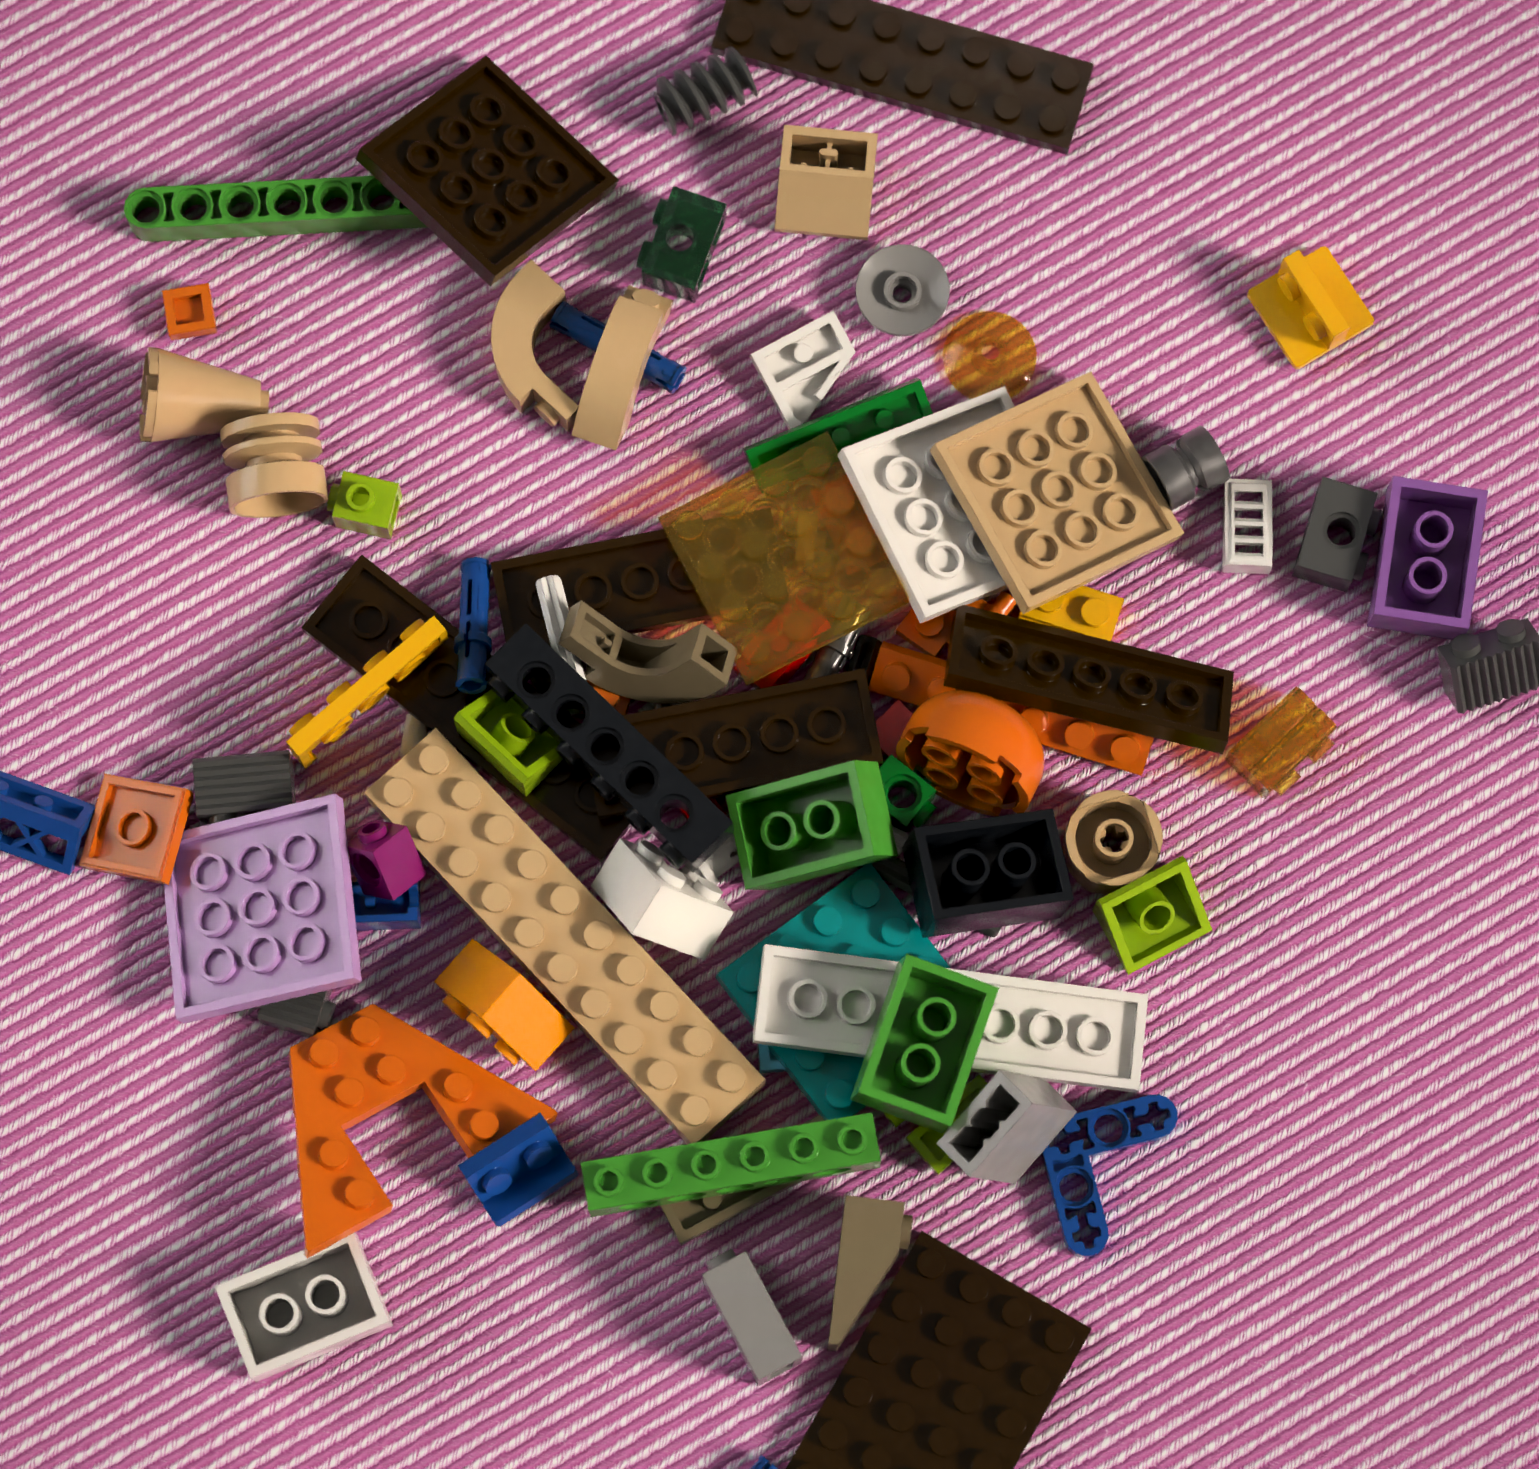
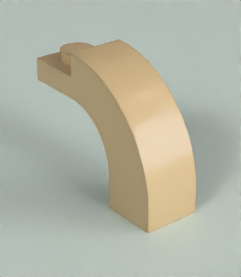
M531 259L511 279L497 303L491 326V346L494 363L504 392L521 414L536 401L537 404L534 406V409L544 421L552 427L559 423L569 432L574 427L579 406L544 374L534 358L536 340L544 326L552 319L558 306L563 301H566L565 290Z
M630 285L623 296L619 295L595 352L580 399L572 436L617 450L629 426L636 395L649 356L670 315L672 299L660 296L651 290L639 289Z

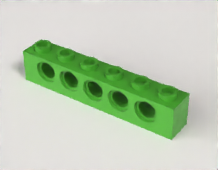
M871 1112L581 1162L588 1211L591 1217L876 1169L880 1168L881 1158L873 1113Z

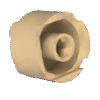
M1106 790L1093 794L1083 800L1076 808L1067 824L1062 842L1066 867L1073 878L1089 892L1108 895L1153 871L1163 844L1162 827L1154 810L1147 803L1129 795V793L1120 790ZM1106 834H1111L1114 840L1122 839L1123 843H1121L1118 852H1112L1110 847L1102 846Z

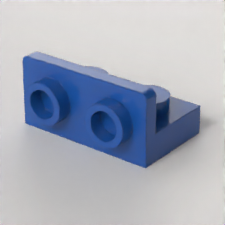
M541 1112L458 1165L489 1216L498 1227L578 1177L577 1169L565 1153Z

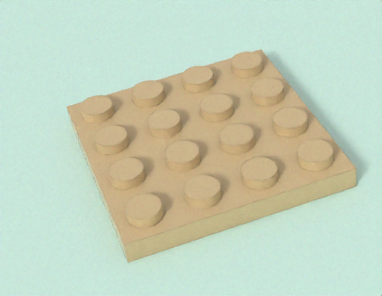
M1091 371L935 443L929 450L1022 614L1178 540L1184 534Z

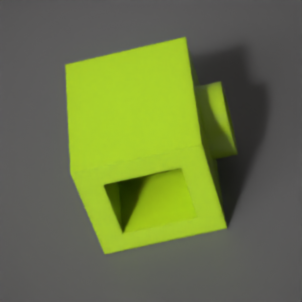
M343 471L340 485L333 483L328 496L329 501H327V511L333 512L332 518L337 528L391 540L402 492L399 483Z

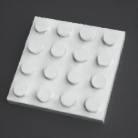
M1005 386L842 448L837 454L920 623L953 611L959 606L968 605L1008 589L929 451L935 443L1015 407Z

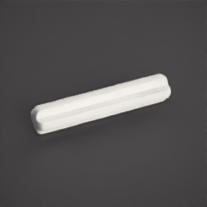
M558 575L540 578L536 581L535 585L551 648L587 681L582 660L558 644L569 612L562 580ZM567 709L570 714L583 713L578 709Z

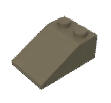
M845 1196L827 1351L837 1352L897 1260L899 1249H908L913 1215L904 1214L905 1202Z

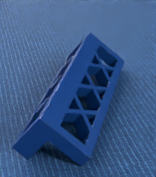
M0 771V819L6 818L14 821L23 833L20 837L12 838L4 835L0 829V850L70 875L75 869L81 838L90 826L95 805ZM50 834L68 841L65 855L62 856L48 851L41 837Z

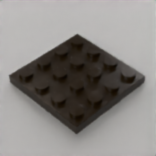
M487 55L362 146L356 157V160L489 286H492L614 191L619 181L613 173Z

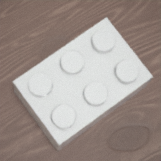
M356 1233L345 1237L308 1259L304 1255V1250L215 1286L250 1379L255 1382L393 1326Z

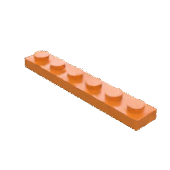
M885 641L882 642L868 687L870 691L920 706L923 702L937 694L960 690L943 686L946 660ZM1001 700L1019 712L1031 724L1042 745L1142 776L1154 737Z

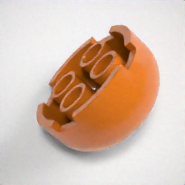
M956 690L943 692L923 702L910 717L896 745V754L899 761L912 771L916 768L932 782L931 786L936 789V795L965 809L989 816H998L1001 809H1012L1017 814L1024 813L1041 781L1044 770L1043 747L1031 724L1019 712L1003 701L973 691Z

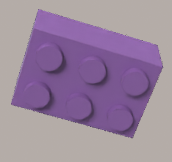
M1393 476L1385 494L1367 627L1449 640L1468 632L1487 504V490Z

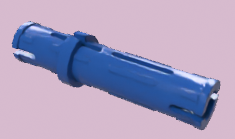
M563 301L558 306L550 323L551 329L567 335L595 352L606 326L605 323L583 313L566 301ZM652 349L642 377L673 394L680 386L687 367L666 358Z
M470 557L462 561L460 566L459 634L455 636L453 649L458 655L456 687H458L460 692L466 694H478L486 690L487 687L485 663L487 662V656L492 651V640L488 636L491 564L489 565V561L486 559Z

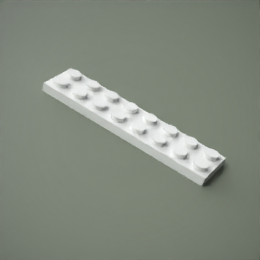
M765 944L762 950L752 1043L865 1058L898 961ZM947 968L999 988L971 1072L995 1075L999 1070L1037 1077L1048 1082L1133 1093L1139 1091L1148 994Z

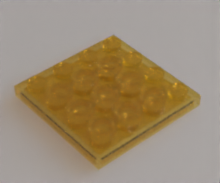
M828 432L658 517L664 533L718 634L738 649L734 664L746 686L909 603V596L837 456L839 452Z

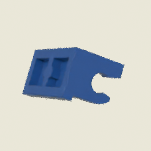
M420 880L394 901L364 895L359 883L352 882L357 931L421 929Z

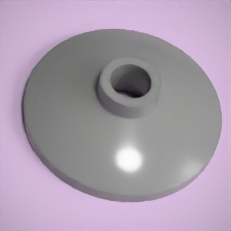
M892 245L875 252L863 264L856 281V300L862 315L873 327L889 335L912 336L928 330L942 317L949 300L950 286L944 267L931 253L913 245ZM897 289H906L910 292L911 297L906 302H899L894 298L893 293Z

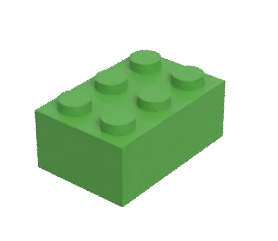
M852 760L725 795L730 820L734 826L733 834L745 890H772L898 856L878 762Z
M906 954L896 966L850 1100L939 1133L949 1129L957 1112L999 988Z

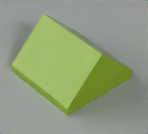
M490 690L455 715L453 719L457 733L527 797L563 760L555 750L559 743L547 731L541 736L533 731L520 716L525 710L512 698L506 703Z
M1183 855L1098 899L1092 909L1128 975L1212 931L1187 860Z

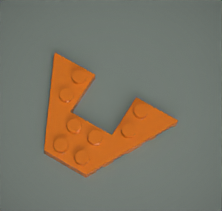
M375 1004L361 1009L290 1047L289 1068L292 1079L297 1168L300 1179V1205L305 1242L304 1255L308 1259L392 1211L393 1204L346 1134L345 1130L423 1089L467 1157L470 1158L540 1112L549 1125L556 1121L558 1113L555 1109Z

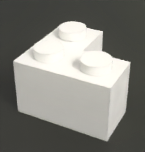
M619 838L592 882L591 887L631 934L705 960L734 913L721 898L722 890L704 878L699 877L696 882L687 879L680 871L669 866L663 860L665 857L654 844L641 840L638 845Z

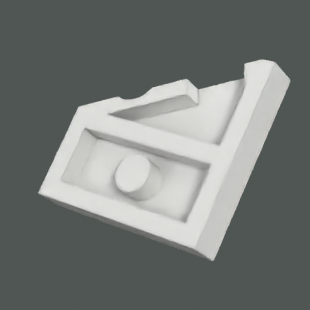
M833 310L750 354L749 357L789 430L806 423L856 351Z

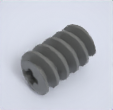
M732 46L725 48L724 62L716 54L708 56V71L698 61L690 65L691 78L682 69L675 70L673 73L674 86L664 76L657 78V93L654 92V98L664 123L672 136L677 135L676 120L681 119L689 128L694 127L693 113L696 111L706 121L711 120L710 105L715 104L723 113H727V98L730 96L740 106L745 105L744 90L749 89L758 99L757 90L748 66L742 56Z

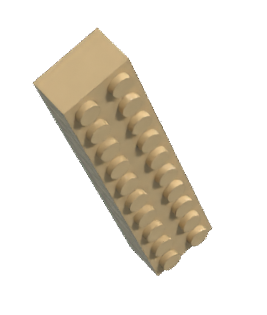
M436 727L364 792L368 803L386 822L407 826L423 862L687 1144L706 1141L765 1086L766 1079Z

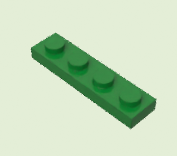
M915 378L743 448L759 492L765 494L840 463L837 454L842 448L931 415L933 412L921 380Z

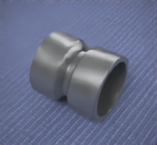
M1198 426L1181 435V438L1176 441V450L1165 444L1142 456L1145 466L1171 511L1193 500L1196 487L1202 491L1211 490L1230 479L1229 469L1220 448L1203 426Z

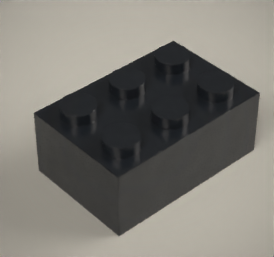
M1053 809L913 828L902 846L922 938L1058 919L1062 917L1074 900Z

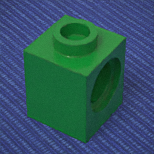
M891 754L879 768L891 824L907 833L912 825L916 828L923 827L937 807L931 803L935 798L936 789ZM897 787H905L914 794L915 802L907 808L895 807L889 801V792Z

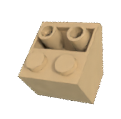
M784 125L775 232L868 240L878 133Z

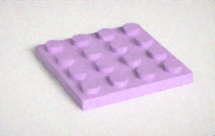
M334 793L184 830L169 885L164 884L176 1020L185 1024L362 982L343 798Z

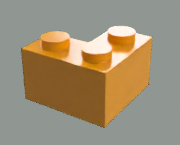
M473 938L434 981L447 994L442 1003L462 1021L466 1020L486 1039L493 1034L498 1039L493 1048L513 1066L521 1060L534 1071H537L574 1029L521 973Z

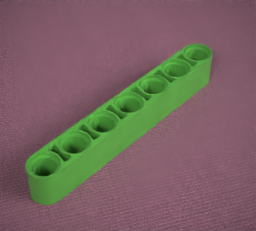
M374 176L145 187L136 189L129 194L124 205L125 216L132 232L137 238L147 242L428 228ZM387 195L392 197L394 203L386 210H376L370 206L373 199L378 196ZM332 198H343L347 201L346 207L340 212L331 213L324 210L326 202ZM295 200L300 203L299 209L294 214L282 215L277 212V208L284 201ZM245 202L253 205V210L246 217L238 218L230 215L232 208L238 203ZM193 205L206 207L205 214L197 220H188L183 217L185 211ZM153 207L159 210L158 216L151 222L144 223L137 220L138 214L144 208Z

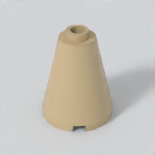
M147 348L148 352H146L140 396V399H142V413H145L139 414L140 441L157 442L220 433V430L226 424L254 415L268 414L269 391L261 390L260 380L160 348Z

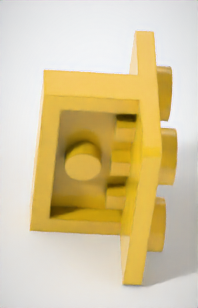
M1326 246L1318 248L1305 257L1300 250L1283 258L1278 273L1252 287L1247 293L1248 299L1296 370L1368 329L1374 323L1373 316Z

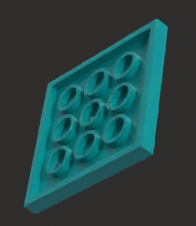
M870 863L861 867L717 973L715 978L754 1028L762 950L765 944L898 962L906 954L944 968L951 967L928 937L922 938L918 924ZM768 1045L770 1051L781 1062L786 1072L824 1120L854 1116L866 1107V1105L850 1100L864 1061L863 1057Z

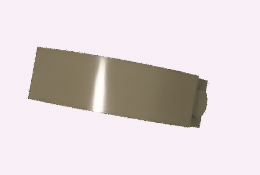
M582 600L570 607L558 643L587 664L584 673L585 678L593 684L626 698L661 704L695 701L727 686L738 650L703 623H700L681 636L671 639L655 640L639 637L621 629Z

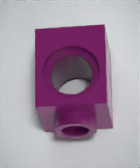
M374 820L361 826L357 831L358 835L347 842L349 862L364 895L394 901L427 875L409 830L405 825Z

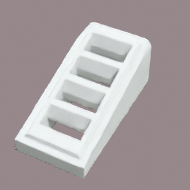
M1230 478L1224 482L1222 572L1270 574L1273 560L1272 480ZM1234 492L1261 493V502L1235 501ZM1235 510L1261 511V519L1235 518ZM1235 528L1260 529V536L1235 535ZM1235 545L1260 546V553L1235 552Z

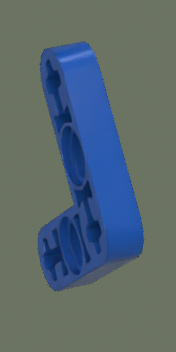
M1148 1095L1076 1113L1062 1131L1065 1135L1079 1133L1081 1129L1077 1122L1086 1121V1136L1093 1148L1083 1149L1084 1139L1070 1143L1068 1145V1153L1061 1154L1058 1147H1050L1049 1145L1041 1153L1063 1240L1067 1249L1073 1255L1081 1258H1091L1101 1252L1108 1240V1227L1089 1157L1158 1141L1167 1137L1175 1128L1178 1120L1177 1109L1174 1103L1167 1097ZM1149 1105H1156L1158 1112H1167L1168 1118L1162 1122L1161 1130H1155L1152 1123H1146L1135 1128L1140 1136L1130 1137V1121L1124 1110L1133 1109V1119L1147 1115ZM1112 1116L1120 1122L1122 1134L1117 1141L1106 1143L1096 1136L1094 1125L1099 1118ZM1076 1174L1085 1180L1087 1194L1082 1200L1072 1202L1062 1196L1060 1182L1065 1176ZM1092 1204L1095 1213L1086 1212L1085 1219L1089 1229H1098L1099 1236L1093 1239L1092 1248L1085 1249L1082 1241L1074 1242L1072 1234L1079 1231L1077 1215L1068 1220L1065 1210L1076 1211Z

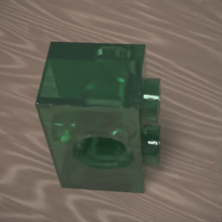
M673 186L669 199L661 198L656 207L652 225L658 226L654 239L652 242L644 241L637 259L636 267L642 269V285L695 303L727 219V205ZM677 235L687 236L693 242L688 249L683 251L673 250L667 243L672 237Z

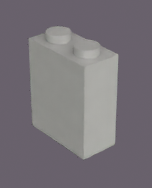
M999 1070L936 1144L969 1177L1015 1184L1077 1111L1047 1081L1037 1077Z
M730 1249L709 1260L706 1263L708 1271L702 1274L703 1284L757 1385L760 1386L801 1364L802 1355L747 1252L745 1251L736 1256L733 1249Z

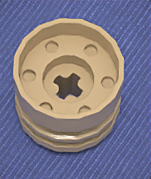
M296 412L260 414L235 420L226 424L220 430L221 443L224 448H227L223 453L225 465L234 469H240L231 473L226 478L229 510L232 514L249 518L290 516L314 510L329 501L324 466L315 462H308L323 453L320 440L316 439L320 435L317 417Z

